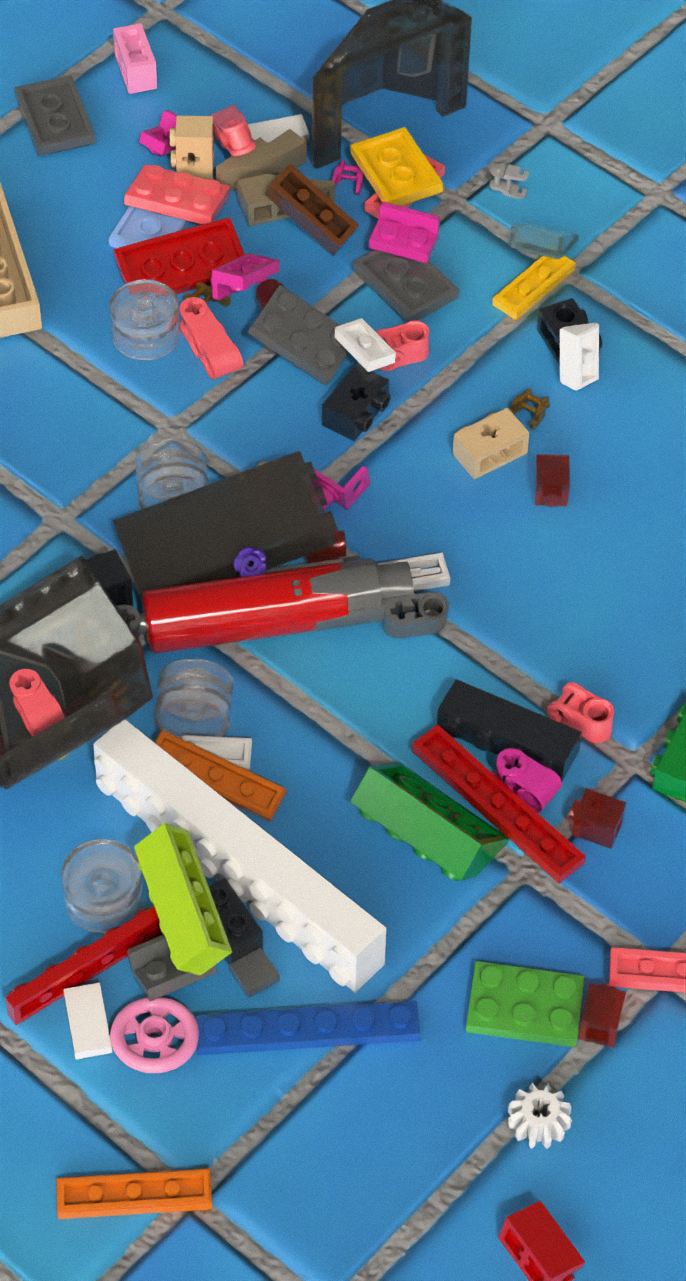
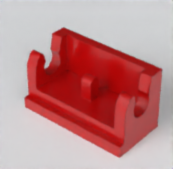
M541 1200L506 1217L498 1238L529 1281H572L575 1279L572 1273L582 1268L585 1261Z

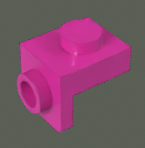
M170 110L163 111L159 126L142 131L139 143L147 146L150 152L161 156L171 153V150H176L175 146H170V128H176V116L179 115Z

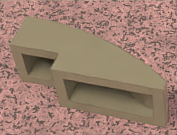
M291 129L269 143L259 137L255 140V149L244 155L231 156L216 166V181L230 185V190H236L237 180L263 174L280 175L290 163L298 168L306 163L307 141Z

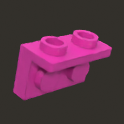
M382 202L379 209V220L369 239V248L428 263L439 239L440 217Z
M248 253L213 269L211 278L213 299L221 300L235 292L247 290L250 285L257 282L266 281L267 277L279 272V260Z

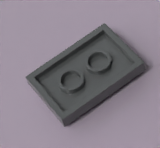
M72 75L14 87L17 102L38 156L96 143L95 133Z
M373 250L353 261V270L406 322L418 321L459 298V288L430 261L423 263L378 250Z
M282 285L278 286L248 331L254 338L325 386L328 385L349 353L335 338V327L340 325Z

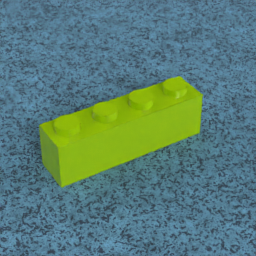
M163 823L134 846L139 860L138 866L144 874L149 889V898L158 914L159 926L166 937L173 964L177 970L201 976L230 955L232 950L188 830Z

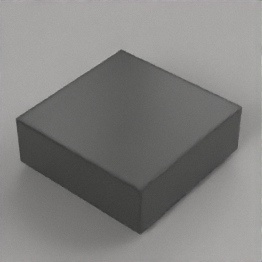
M261 948L229 964V971L248 998L280 981V974Z

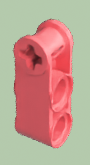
M235 105L209 115L213 116V134L216 140L220 141L222 147L226 148L231 156L244 155L255 149L256 143L251 137L247 120Z
M190 297L183 300L179 308L180 315L183 318L180 322V331L190 344L195 356L204 365L209 377L215 380L242 369L243 360L239 349L230 340L223 325L217 321L206 302L198 297Z

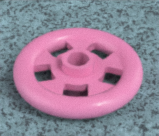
M146 997L128 1004L117 1014L110 1031V1041L116 1056L128 1067L144 1073H163L180 1067L194 1054L199 1040V1027L193 1013L180 1002L165 997H159L152 1001H149ZM149 1012L151 1016L144 1019L141 1024L135 1019V1017ZM169 1014L180 1021L174 1027L164 1019ZM136 1033L138 1044L127 1045L125 1035ZM159 1035L160 1037L153 1038L150 1036ZM174 1037L184 1040L178 1050L169 1047ZM145 1050L148 1052H160L159 1058H146L143 1055Z

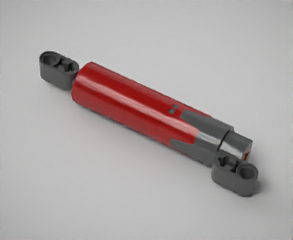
M368 558L253 576L145 590L142 594L143 613H139L130 605H116L136 637L139 639L140 634L146 633L150 651L154 654L381 621H383L385 632L393 638L434 634L440 632L446 624L449 603L447 598L438 592L414 594L411 571L407 561L376 566L374 560ZM435 610L439 615L430 616L425 611ZM80 617L76 618V640L82 649H86L105 638L97 625ZM89 627H95L99 630L93 634L84 632Z

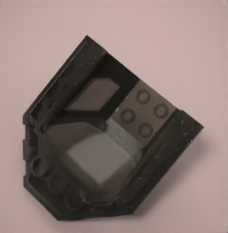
M390 0L367 9L313 77L312 167L318 169L341 159L342 105L380 89L436 100V111L441 117L465 108L472 24L470 14L443 0Z
M82 556L0 605V787L9 789L118 725L153 699L141 643ZM21 669H31L39 674L50 694L56 698L65 717L34 737L28 732L22 717L14 706V694L9 685L11 676Z

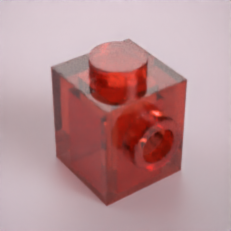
M586 789L582 800L574 801L569 814V820L574 821L572 835L612 849L624 820L627 802Z

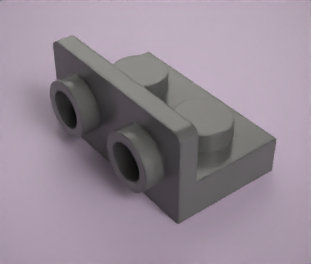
M165 935L156 937L127 951L134 979L149 1001L217 973L216 966H213L201 976L177 970L170 958L171 951Z

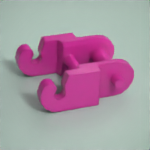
M342 160L341 165L338 164L335 167L332 177L335 188L338 183H341L342 178L355 180V194L360 195L364 184V173L360 167L346 165L345 160ZM344 171L355 172L357 174L356 176L344 174Z

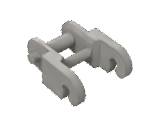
M510 164L507 167L494 165L491 168L490 173L494 176V179L490 181L489 186L492 190L503 192V196L515 199L526 198L527 189L524 188L519 193V185H515L511 182V179L525 181L529 177V171L525 170L523 175H521V167Z

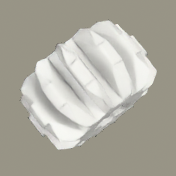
M532 1082L528 1093L519 1089L515 1095V1101L509 1103L508 1113L510 1117L508 1119V1126L510 1129L516 1130L515 1137L517 1141L528 1138L531 1149L535 1147L536 1142H542L546 1149L551 1146L552 1140L561 1143L564 1139V1131H568L571 1127L572 1119L569 1116L572 1109L571 1105L568 1102H563L564 1094L562 1090L554 1094L550 1093L551 1087L549 1083L543 1087V1090H538Z

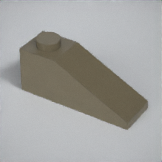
M263 174L237 180L238 204L248 227L289 218L283 210L265 195L270 184L279 175ZM308 178L335 203L334 181Z

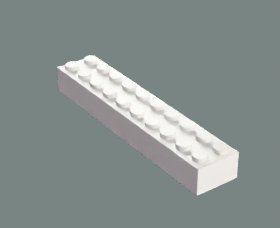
M127 720L111 728L93 744L96 784L105 795H112L119 800L123 808L130 815H137L146 822L151 832L163 823L188 830L204 875L217 881L226 878L240 900L249 906L256 918L269 922L275 927L278 935L283 940L289 943L292 941L302 949L303 954L313 964L319 963L328 970L330 976L340 986L346 985L356 993L385 965L386 927Z

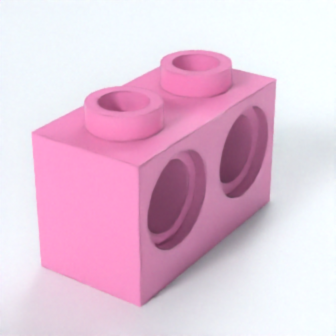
M142 23L114 28L115 57L128 94L157 89L156 62Z

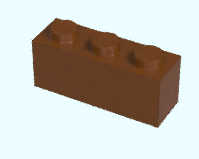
M291 163L270 184L265 193L271 201L332 256L338 252L359 227V224Z

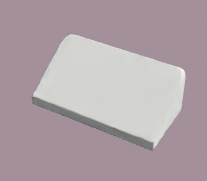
M597 323L566 326L560 329V382L577 391L599 379V324Z

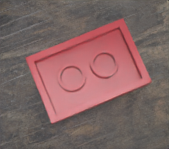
M145 164L125 193L124 205L199 224L214 222L230 196L231 186L216 180L194 177L185 172L178 173L166 170L158 165Z

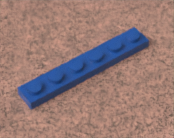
M417 1001L195 1015L199 1027L198 1055L420 1041Z

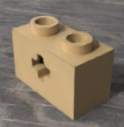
M176 116V128H170V146L176 147V150H171V168H176L178 173L185 172L194 177L213 180V116Z
M507 407L497 413L489 414L483 420L470 426H464L454 433L453 455L475 480L527 454L529 431Z

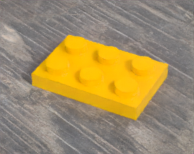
M406 127L350 145L352 157L382 202L403 206L443 192V182Z

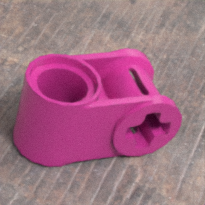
M508 748L499 753L496 760L497 769L494 775L502 782L503 776H506L504 784L537 813L542 812L561 789L562 781L552 769L539 764L518 749ZM516 759L518 760L517 767L515 766Z

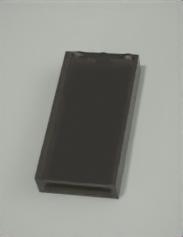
M297 451L113 520L141 601L143 592L149 589L241 577L240 572L234 569L233 563L237 553L245 547H254L264 552L267 565L265 571L336 545L332 532L338 530L332 512L325 513L322 507L328 504L322 487H314L312 482L317 480L312 462L308 461L305 463L301 452ZM249 561L247 563L248 566H252L254 564L253 561Z

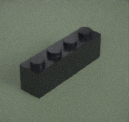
M457 679L439 706L437 714V724L451 737L459 738L473 744L482 751H490L497 755L508 748L518 749L539 764L552 769L557 773L561 781L564 780L579 753L581 731Z

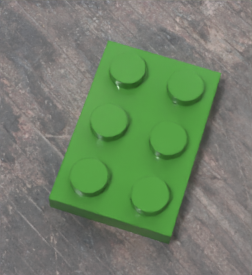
M476 961L466 1032L576 1047L585 976Z

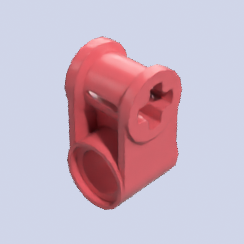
M409 321L402 325L375 331L396 352L395 363L379 368L382 371H391L397 367L421 362L429 356V327L421 321Z
M21 669L11 676L9 685L14 694V706L32 737L65 722V717L59 703L50 694L36 671Z
M566 683L562 689L563 694L556 702H551L547 706L546 710L550 719L581 731V736L590 742L603 743L609 740L613 734V705L608 700L585 690L577 683Z

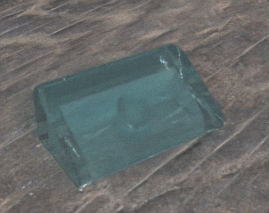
M531 222L516 223L511 225L509 247L560 259L578 241L579 235Z

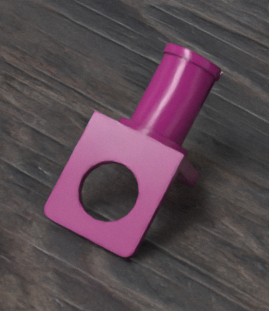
M362 466L344 487H341L322 473L313 469L310 475L316 492L300 507V510L307 518L312 514L310 519L314 522L318 520V517L332 502L348 510L370 485L368 468ZM361 480L360 485L353 492L355 485Z

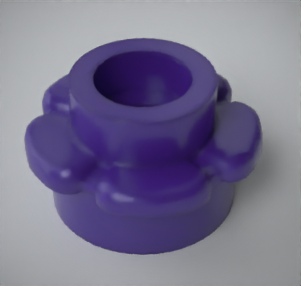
M245 547L237 553L233 563L234 569L240 572L241 577L263 574L267 567L265 563L266 555L260 549ZM249 561L254 562L252 566L247 565Z

